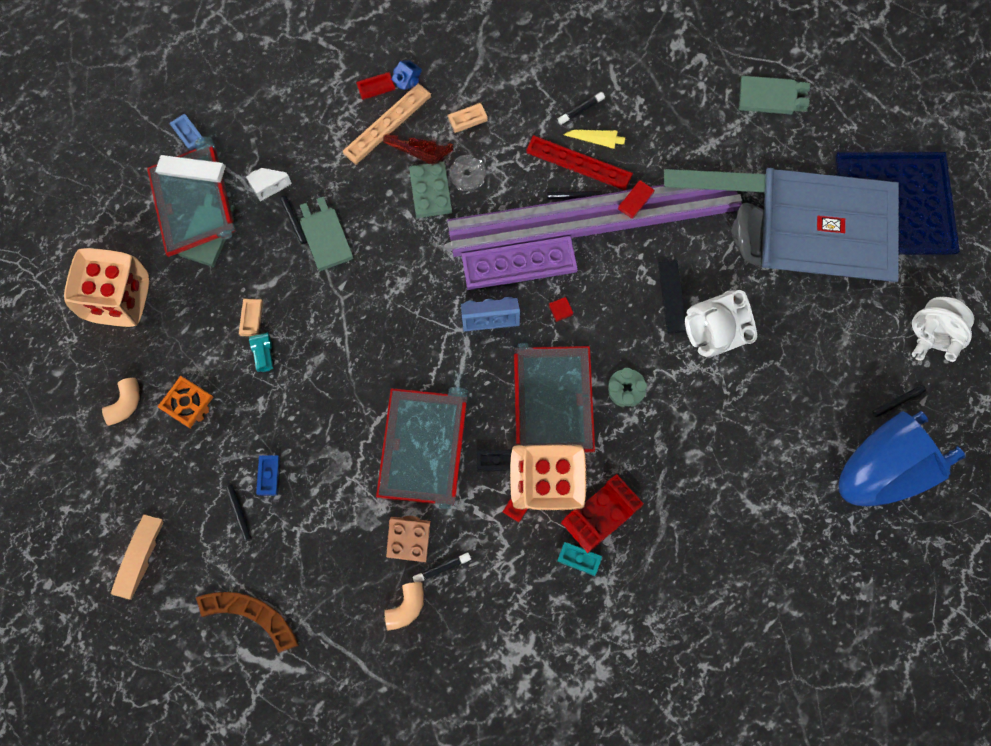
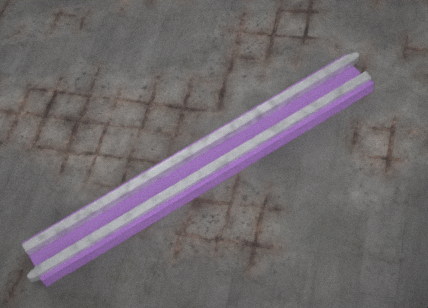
M658 185L651 187L655 190L654 194L634 219L618 210V206L631 192V190L448 219L451 242L446 243L444 247L447 251H453V257L462 256V253L566 236L575 238L738 211L742 205L741 195L737 194V191L670 188Z

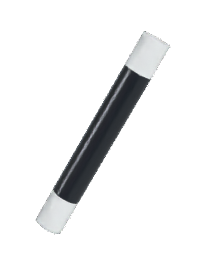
M601 92L559 117V123L562 125L603 100L605 95Z
M465 553L413 576L414 582H422L471 560L469 553Z

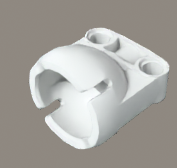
M742 290L726 291L722 295L695 304L687 310L688 315L685 317L687 335L691 344L694 347H699L698 353L705 357H713L744 344H752L757 339V330L751 306L746 293Z

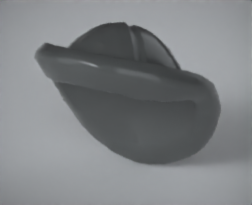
M744 203L739 207L737 218L732 225V238L739 247L740 253L746 262L762 266L764 210L751 203Z

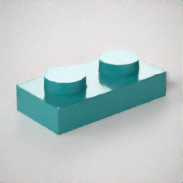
M564 542L557 562L596 576L602 556L592 552L587 553L582 548Z

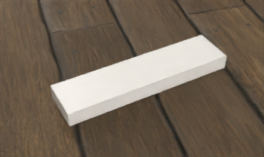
M161 155L155 172L160 175L220 183L226 166L223 163Z

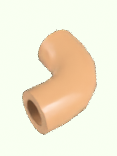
M126 378L119 381V400L112 405L102 408L103 417L108 426L129 418L136 410L140 400L139 385L136 378Z
M422 582L403 585V603L397 608L385 610V621L388 631L407 626L418 617L424 600Z

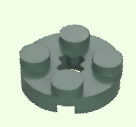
M624 368L615 372L608 384L609 397L615 404L621 407L638 405L644 399L647 389L644 377L639 372L630 368ZM623 385H631L632 391L630 392L627 390L626 392H624Z

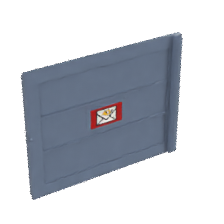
M767 168L765 176L762 268L898 282V182Z

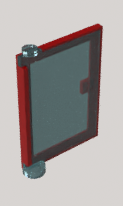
M210 137L198 138L195 141V150L177 156L179 158L219 163L213 139ZM158 164L147 168L164 249L168 257L220 237L222 239L232 237V233L236 229L223 176L219 183L160 175L155 172Z
M519 343L518 348H514L516 445L583 446L584 453L595 452L590 346L529 348L528 343Z
M453 387L449 388L448 394L391 389L376 494L377 498L439 504L441 509H451V506H455L468 390Z

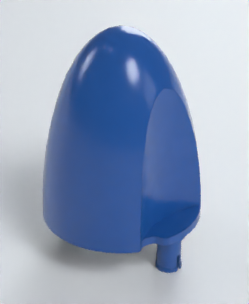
M902 411L874 431L851 455L839 478V492L845 501L856 506H879L894 503L922 493L949 478L948 475L951 474L950 466L966 456L958 446L947 454L942 455L936 444L921 427L922 424L928 422L926 415L919 411L911 417L908 413Z

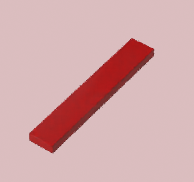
M534 135L526 150V153L624 191H626L633 175L629 171Z

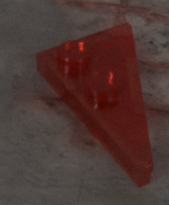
M383 136L384 143L431 165H434L448 155L454 148L452 143H448L447 146H439L436 144V141L409 138V141L398 140V136Z

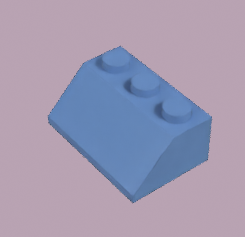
M505 297L502 300L486 299L483 302L467 301L461 304L464 331L520 326V309L517 298Z

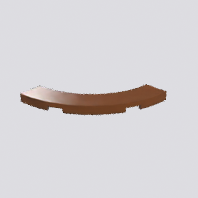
M215 592L196 597L201 617L219 613L242 615L255 621L265 629L272 638L278 653L299 646L296 636L286 620L275 609L257 598L231 592Z

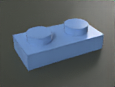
M185 114L170 123L189 151L205 143L203 137Z

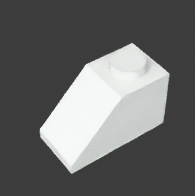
M261 168L246 176L251 188L260 201L291 185L286 172Z

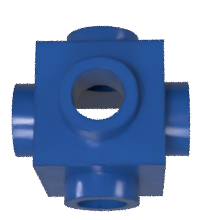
M410 60L400 61L393 71L394 75L391 80L397 83L396 85L403 90L413 88L419 82V75L422 69Z

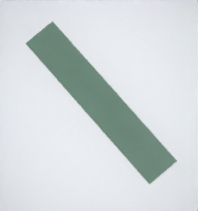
M664 169V187L765 192L766 174Z

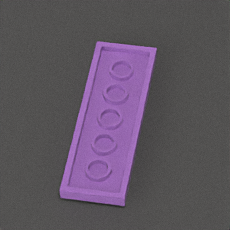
M571 236L461 254L467 290L576 273L578 270Z

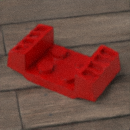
M616 474L607 481L602 489L584 503L583 508L574 509L563 519L561 524L584 550L589 553L636 513L644 503Z

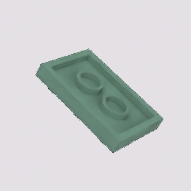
M445 162L410 166L416 218L452 213Z

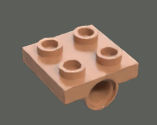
M416 516L390 517L386 557L426 562L431 521L420 520Z

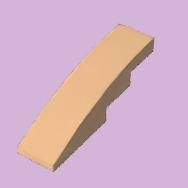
M143 515L119 568L111 591L112 595L132 599L149 566L148 559L156 545L155 539L163 526L162 519Z

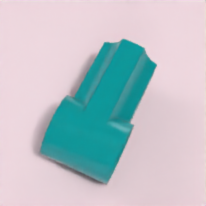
M269 333L249 336V343L254 353L257 372L270 371L273 369V362L270 350L272 349V342Z

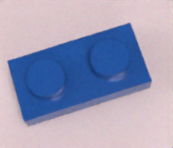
M259 455L256 490L258 496H278L279 455Z

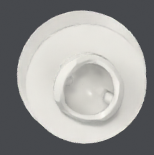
M936 297L931 299L926 304L925 309L918 311L912 320V328L918 337V344L912 352V356H916L915 359L921 361L925 358L928 349L934 348L947 351L945 359L948 361H956L960 351L969 345L972 338L971 328L974 324L972 311L963 302L955 298Z

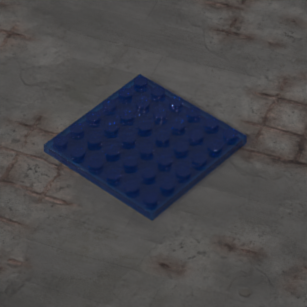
M844 152L836 154L837 176L898 182V255H957L960 252L946 152Z

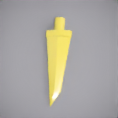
M573 130L563 134L613 149L615 148V143L622 145L625 143V137H618L615 130Z

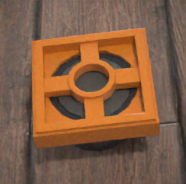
M180 376L158 405V408L188 428H191L196 421L200 422L204 419L203 413L208 414L209 407L207 405L213 399V396L183 376Z

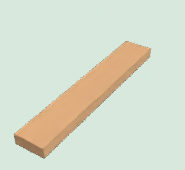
M418 83L343 150V154L356 165L431 97V93Z

